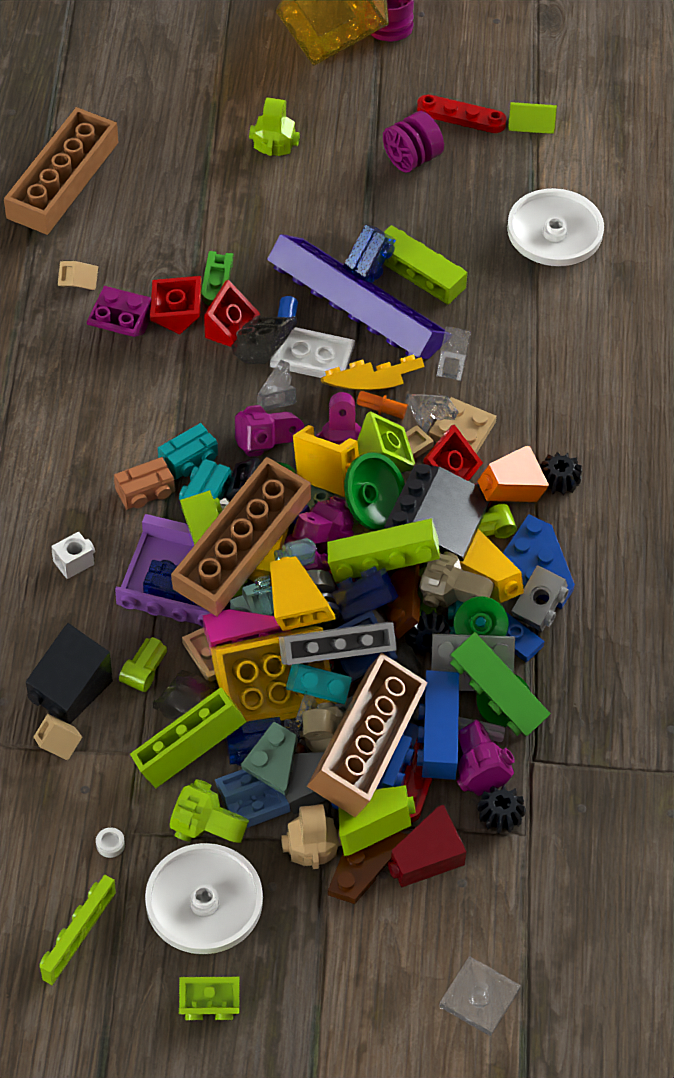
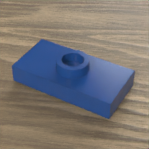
M507 613L509 625L506 636L515 637V655L527 663L544 647L545 641Z

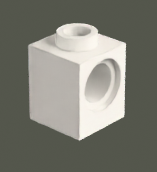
M80 532L51 546L53 562L66 579L94 565L93 553H95V548L89 539L85 540Z

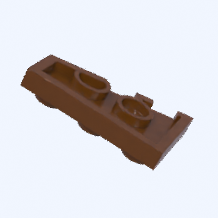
M423 563L402 567L392 576L382 581L388 584L389 587L388 594L382 605L388 622L393 623L394 634L398 639L419 623L421 598L417 593L422 578L419 576V570L423 568Z
M397 832L351 855L344 856L343 852L328 888V896L356 904L376 881V877L391 862L392 849L407 834Z

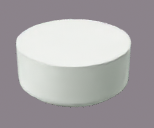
M116 828L101 830L96 837L97 851L102 856L108 858L120 855L125 848L123 833Z

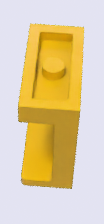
M310 425L294 434L293 443L297 475L309 481L313 486L345 497V476L352 461L359 456L358 441L349 438L338 445L315 437L314 427Z

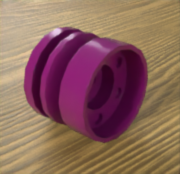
M367 0L368 33L376 39L389 42L399 41L409 36L414 28V0Z
M417 111L409 115L403 121L387 127L383 132V144L388 157L399 170L405 173L411 172L416 167H420L424 162L436 158L444 151V140L439 126L428 113L423 111Z

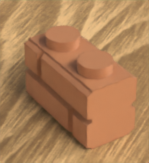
M163 457L114 474L115 489L126 510L133 507L141 508L149 501L157 498L165 499L175 492L173 475L169 468H167Z

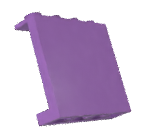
M145 514L142 521L143 532L121 587H116L115 589L117 605H121L126 609H137L148 612L151 615H162L179 622L186 621L204 627L203 615H207L210 612L173 590L172 572L194 546L188 525Z

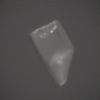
M304 694L295 721L285 720L284 727L297 735V744L302 739L300 738V731H303L302 713L307 710L319 709V704L314 696Z

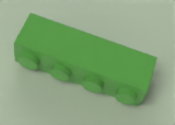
M476 632L449 655L453 659L450 662L451 666L460 675L464 672L471 679L468 684L478 695L484 693L489 698L488 706L498 716L502 713L509 720L506 725L516 736L522 734L524 737H527L551 714Z

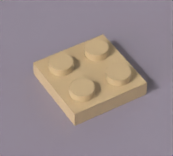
M451 397L429 431V437L438 442L451 425H456L477 454L496 423L497 416Z

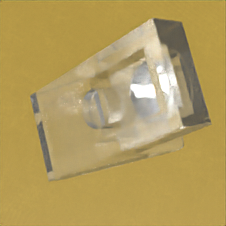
M446 326L436 376L461 381L468 357L467 350L471 331Z
M280 360L259 391L258 405L265 411L296 403V388L289 385L292 379L290 363Z
M407 394L405 396L415 420L425 433L428 432L434 419L455 420L459 413L448 396Z

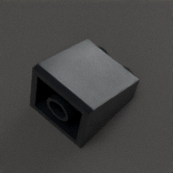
M67 623L26 680L29 700L37 706L41 705L46 708L50 715L71 724L113 682L110 652Z

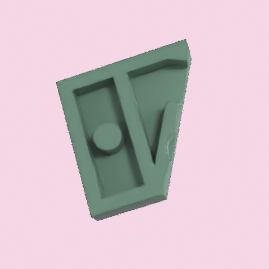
M273 722L241 763L242 769L286 796L289 791L290 772L293 770V755L297 748V735L278 723Z

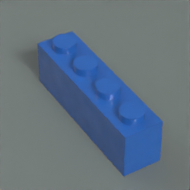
M426 670L425 681L428 683L421 698H424V704L419 703L418 720H423V726H418L417 743H423V747L417 750V766H422V778L455 780L458 764L459 673Z

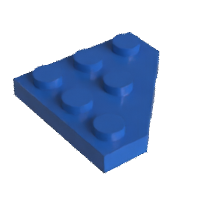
M528 514L503 554L521 571L523 589L537 565L566 579L567 589H569L568 595L562 604L558 603L556 606L562 609L574 590V581L552 525ZM547 595L537 597L545 602L549 600Z

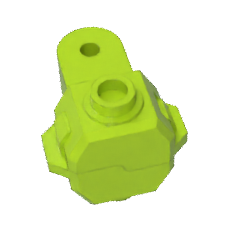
M267 97L263 115L258 117L256 125H251L249 139H253L254 148L269 156L290 154L293 146H298L300 133L295 130V122L286 117V100Z
M196 779L194 784L183 787L170 820V828L176 831L175 837L191 842L192 838L203 836L206 832H210L226 840L241 843L249 823L247 818L220 807L218 794L211 791L212 785L205 781Z

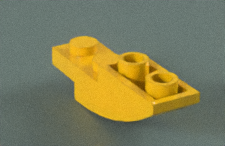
M414 355L401 358V364L391 366L390 362L376 366L377 371L374 372L371 362L365 364L364 360L350 363V369L341 371L340 367L325 371L326 376L321 378V382L346 390L368 391L387 389L404 384L401 374L418 370L425 366L422 357L415 359Z

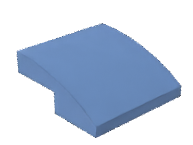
M243 769L215 779L227 810L249 820L247 828L290 812L289 803L282 793Z

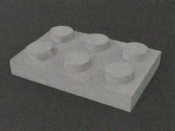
M432 634L431 671L457 672L450 664L453 659L449 655L471 635ZM479 635L514 673L515 637ZM465 672L461 675L459 674V690L474 691L468 684L471 679Z

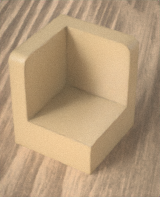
M60 261L58 286L95 290L98 266L77 261Z
M47 714L35 733L34 739L40 748L68 760L82 739V736L74 726Z

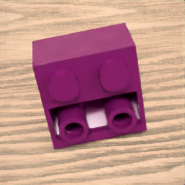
M104 286L87 320V325L133 337L144 335L150 322L151 297Z

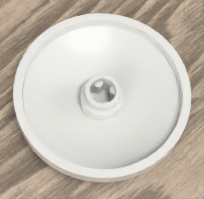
M551 188L537 190L520 198L513 205L509 213L507 231L513 246L528 259L549 266H568L588 259L597 251L603 238L604 222L597 207L584 196L564 189Z
M193 844L170 853L155 867L146 887V911L156 933L171 946L194 954L218 953L230 949L243 941L256 926L262 911V885L254 867L238 852L217 844Z

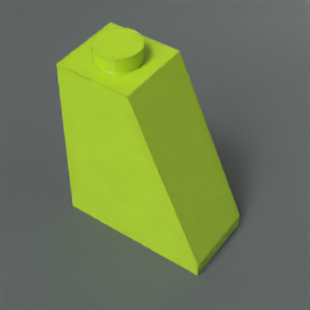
M406 785L376 789L370 802L356 817L339 808V832L344 856L360 851L411 826V814L416 813L413 796L408 797Z

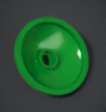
M366 453L352 461L346 472L344 492L352 515L362 526L373 531L384 529L385 523L405 485L401 472L393 461L380 453Z

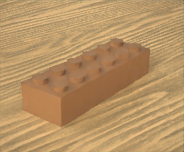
M76 107L5 196L6 219L48 235L118 144L117 122Z
M266 457L172 572L173 590L218 617L310 501L311 483Z
M380 653L365 672L307 787L353 817H356L370 802L428 682L385 654Z

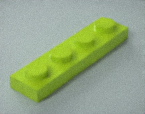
M104 875L99 883L95 882L92 885L87 901L83 906L79 905L76 908L69 927L61 930L53 950L46 952L40 962L43 981L53 986L116 894L114 879Z

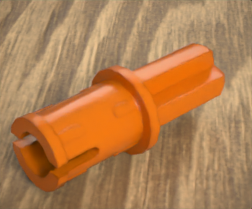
M360 391L357 398V405L378 411L379 415L385 413L402 420L408 404L387 399L386 395L381 397L365 391Z

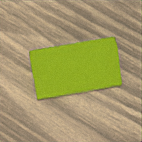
M511 102L508 130L553 134L557 105Z

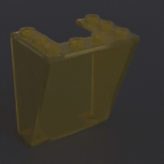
M281 0L276 9L277 14L313 66L380 30L389 23L387 0Z

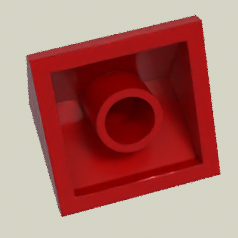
M201 276L152 280L150 320L178 334L186 330L200 317Z
M229 280L224 282L204 315L205 338L238 349L241 347L260 313Z
M451 425L424 458L423 464L442 467L469 481L483 462L456 425Z

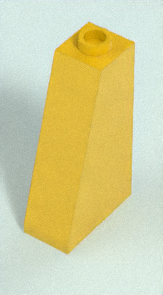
M478 529L464 561H460L462 570L490 579L495 585L490 598L499 603L523 594L521 571Z

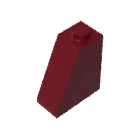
M444 804L438 806L392 849L391 862L388 863V868L392 878L398 879L401 888L465 865L467 852Z

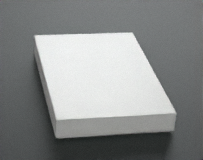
M283 325L270 360V367L322 378L326 376L325 371L340 367L341 371L347 370L355 346V340Z

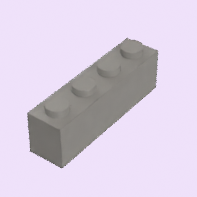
M392 622L278 637L281 662L284 665L397 650Z

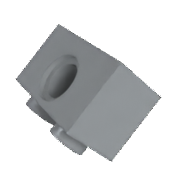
M537 565L524 588V593L520 595L512 609L514 618L543 632L545 626L550 627L556 616V612H554L558 603L562 604L568 595L569 589H567L566 579ZM540 595H547L549 597L548 602L543 605L536 604L535 600Z

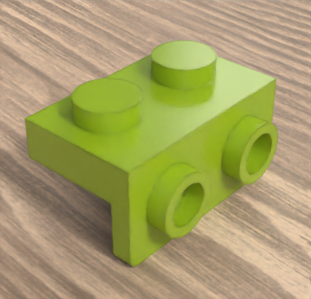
M180 977L179 1014H185V1020H203V1014H215V1020H233V1014H239L240 977Z

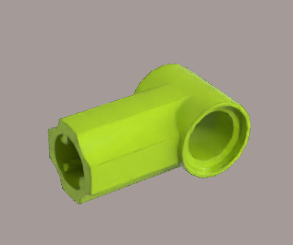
M498 504L491 507L484 514L478 529L485 536L495 535L496 538L504 539L512 536L516 532L517 527L507 504Z
M154 637L146 638L133 660H127L122 667L119 681L137 690L146 692L153 682L155 670L167 653V647Z

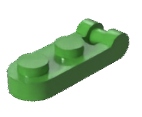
M209 251L202 284V301L208 306L211 305L224 282L230 279L234 258L233 253H226L225 255L217 254L216 251Z

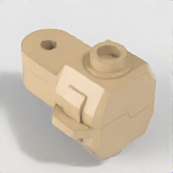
M323 804L300 807L299 817L288 823L287 835H281L283 853L289 852L292 862L303 866L312 865L313 869H318L320 864H325L335 858L338 846H342L339 829L334 827L333 818L325 816Z

